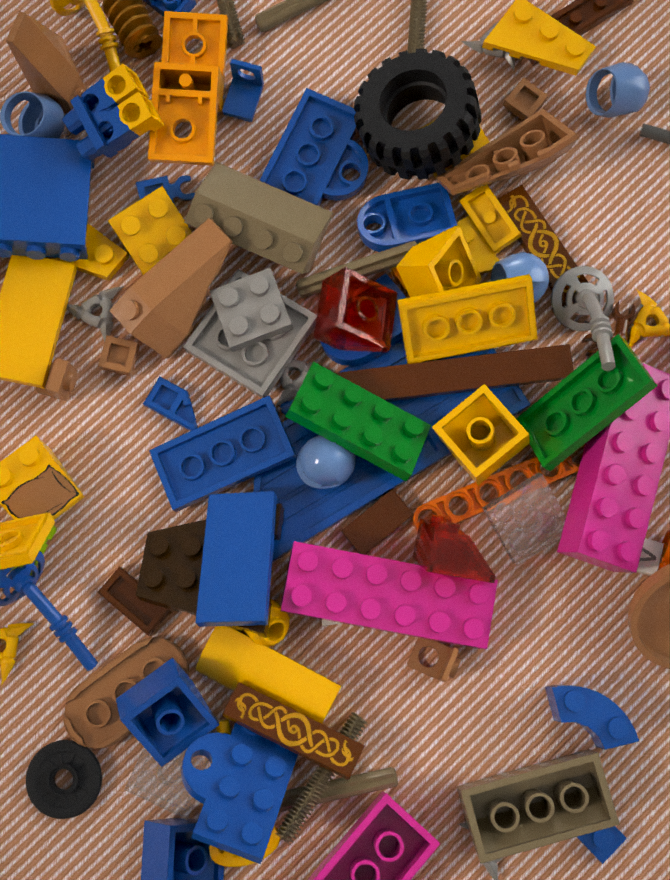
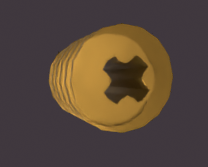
M142 0L103 1V11L107 15L128 56L132 58L148 57L161 47L163 38L161 35H158V29L153 24L150 15L147 14L146 7L142 5Z

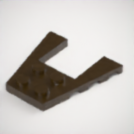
M278 503L276 506L274 540L281 539L284 507L281 503ZM206 520L147 533L136 596L139 600L196 616ZM269 601L268 625L227 627L240 631L243 629L256 633L260 637L267 638L272 607L271 602Z

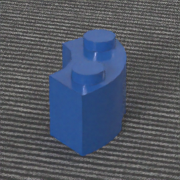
M545 686L553 720L561 723L573 722L579 724L591 735L596 747L607 750L639 742L635 728L627 715L617 704L601 693L580 686Z

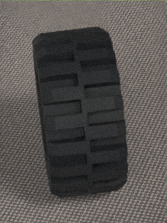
M416 49L415 53H408L407 50L399 52L398 57L392 60L388 57L381 62L382 66L379 69L375 67L367 75L369 78L368 82H362L358 90L360 96L356 97L354 103V110L356 112L354 115L355 125L367 153L370 154L372 161L378 167H383L384 172L390 175H396L398 172L400 178L408 180L412 176H417L419 180L428 179V175L432 173H437V176L446 172L445 168L452 165L455 167L462 162L461 155H468L474 147L472 140L478 139L480 133L479 124L482 119L475 85L466 67L461 66L460 61L453 56L446 58L444 52L433 50L432 53H428L427 49ZM435 100L445 105L440 116L434 122L421 129L406 131L391 126L400 110L415 101Z

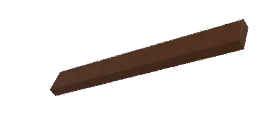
M570 344L338 372L336 374L389 402L476 391L483 384L489 389L560 381L572 373L574 368Z

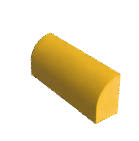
M216 626L195 669L197 672L233 691L240 682L321 724L341 688V685L270 647L254 643L250 637L227 626Z

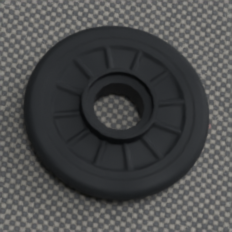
M59 740L44 746L33 757L26 773V790L32 804L41 813L56 819H69L84 813L97 799L102 785V771L97 757L88 747L79 745L72 740ZM61 769H66L73 775V783L68 789H60L55 783V776Z

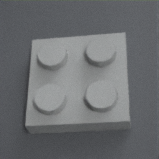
M271 268L210 290L226 340L232 352L294 329Z

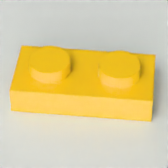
M488 185L476 188L459 200L495 254L522 236Z

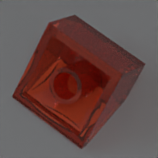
M347 267L342 268L322 281L313 338L339 350L390 351L398 292Z
M432 515L431 520L420 518L412 558L426 572L495 583V574L470 536L459 529V524L451 522L452 519L438 515Z

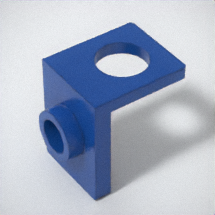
M231 59L230 66L233 79L222 113L226 116L252 122L264 87L262 67ZM240 69L248 70L252 72L254 76L244 74L240 71Z

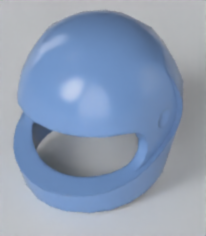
M622 62L601 68L594 72L586 87L587 106L593 114L606 118L637 112L646 103L649 95L650 84L648 77L638 66L632 63ZM612 74L613 77L610 84L612 106L608 111H605L598 103L597 89L601 79L605 75Z
M28 91L18 92L11 95L2 106L0 120L3 128L9 135L60 138L64 132L65 124L62 120L64 112L60 104L48 95ZM26 100L29 102L22 109L19 116L18 127L20 134H18L12 127L11 113L16 104Z
M520 252L511 254L494 264L491 272V282L529 274L532 278L535 303L546 292L549 284V273L545 263L539 257L530 253Z
M318 435L310 439L300 449L296 460L297 472L303 482L311 487L319 489L337 487L346 482L353 473L356 465V454Z

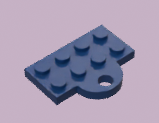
M306 88L260 181L320 206L323 198L340 201L356 195L367 181L368 159L363 148L352 140L357 131L354 115L356 114L354 108ZM352 168L356 169L360 176L354 181H348L342 174L345 170Z
M235 723L231 735L219 732L208 733L193 741L185 752L181 766V777L188 793L204 805L191 838L261 864L298 754ZM198 755L205 756L210 761L211 766L205 770H198L192 765L191 759Z

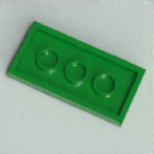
M619 334L611 340L616 364L613 370L604 371L602 369L599 351H597L516 418L529 433V444L542 467L546 470H553L658 386L626 340Z
M314 361L285 415L286 418L342 446L344 449L404 481H407L412 475L431 427L425 421Z

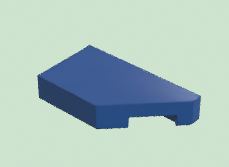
M159 376L143 405L188 431L198 428L188 391Z

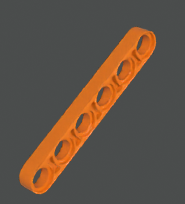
M537 456L489 476L480 485L474 482L422 504L414 512L413 526L419 533L424 535L437 533L576 474L580 464L573 462L569 456L557 466V474L553 477H548L541 472ZM514 472L525 474L528 479L527 487L522 490L512 487L510 484L511 474ZM492 485L496 488L498 497L494 502L488 503L481 499L479 491L482 486ZM456 497L464 499L468 506L467 512L460 516L453 514L449 509L450 500ZM430 510L437 516L436 526L428 529L420 525L418 517L422 511Z

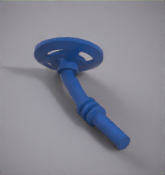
M39 551L35 558L38 561V568L33 562L15 569L12 567L0 570V588H2V592L6 596L4 599H0V606L10 605L26 595L51 624L49 628L51 631H54L56 637H59L60 643L65 642L87 671L92 670L98 662L76 635V627H72V622L67 621L68 617L66 615L62 616L36 586L45 566L43 553ZM10 587L14 589L12 593H10Z

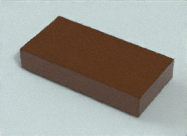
M391 489L343 528L341 532L359 554L366 555L414 514L398 494Z
M119 566L97 593L144 633L151 636L172 610L139 600L136 596L138 580Z

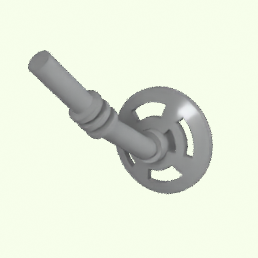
M589 266L574 267L564 272L554 284L551 293L553 313L562 325L571 330H591L592 339L597 342L602 369L604 371H611L616 367L610 340L613 333L608 318L614 303L612 285L606 275L596 268ZM587 274L596 277L598 281L595 285L592 283H580L577 276ZM567 284L569 289L566 293V307H562V293ZM603 291H606V305L604 310L602 311V306L604 303ZM577 313L580 315H590L591 321L588 323H578L570 318Z

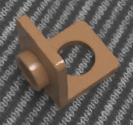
M417 638L407 666L437 680L446 682L448 677L454 678L460 665L461 659L457 657L459 649L455 647L450 648L434 640ZM424 647H432L438 653V661L432 667H425L419 661V652Z

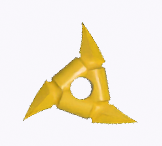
M638 289L636 290L643 307H641L633 323L634 325H631L630 347L641 336H670L668 318L660 307L656 306L657 303ZM652 317L656 321V326L647 325L646 319Z
M35 623L8 624L7 628L3 627L0 629V640L4 639L6 641L5 650L0 652L2 684L15 664L14 658L16 657L18 647V635H21Z

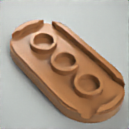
M153 637L142 639L75 687L66 700L65 713H63V723L71 739L84 747L100 749L110 747L130 734L129 729L120 720L116 698L171 658H174L189 676V663L183 650L176 643L165 638Z

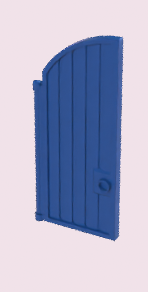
M403 338L372 360L361 365L348 366L339 372L408 364ZM494 348L430 361L493 354L497 352ZM519 386L490 389L513 416L530 406V402ZM475 391L389 401V403L431 425L409 479L451 455V452L433 430L432 426ZM294 399L279 405L284 415H286ZM290 419L282 422L297 456L300 449L310 439L318 436V434ZM357 455L353 473L346 482L337 487L319 489L304 483L297 472V457L255 476L253 492L275 491L277 504L281 503L284 507L281 539L274 540L272 562L291 552L294 541L301 543L309 541L406 481Z

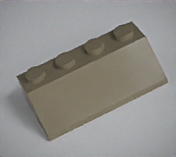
M216 162L195 192L184 223L198 228L210 218L233 241L232 244L298 273L305 274L309 273L334 212Z
M590 749L456 786L465 820L481 864L620 825L599 753Z

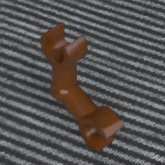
M619 301L616 303L612 311V316L616 321L615 332L610 340L619 334L628 342L629 321L636 311L634 304L629 309V315L624 316L619 312ZM592 333L586 335L582 340V343L592 341L597 345V342L592 339ZM598 346L597 349L589 350L586 356L591 357L598 351Z

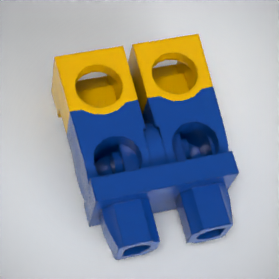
M123 63L88 88L81 97L77 95L70 100L73 109L62 118L67 129L72 134L77 135L86 130L88 136L76 144L81 156L89 161L102 154L112 158L118 154L117 151L126 148L133 140L149 130L155 132L165 126L152 101L148 99L150 97L137 73Z

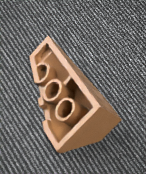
M19 11L6 42L32 91L48 95L58 102L64 114H67L73 109L70 100L77 95L81 97L86 91L67 46L61 36L26 13Z
M541 109L464 158L457 166L448 168L445 173L436 176V179L451 195H455L541 169L556 161L557 158L572 148L578 140L577 133L546 110Z
M208 218L137 280L109 311L132 336L163 357L170 358L190 336L194 328L192 323L199 308H203L209 286L213 278L217 277L233 241L212 219Z

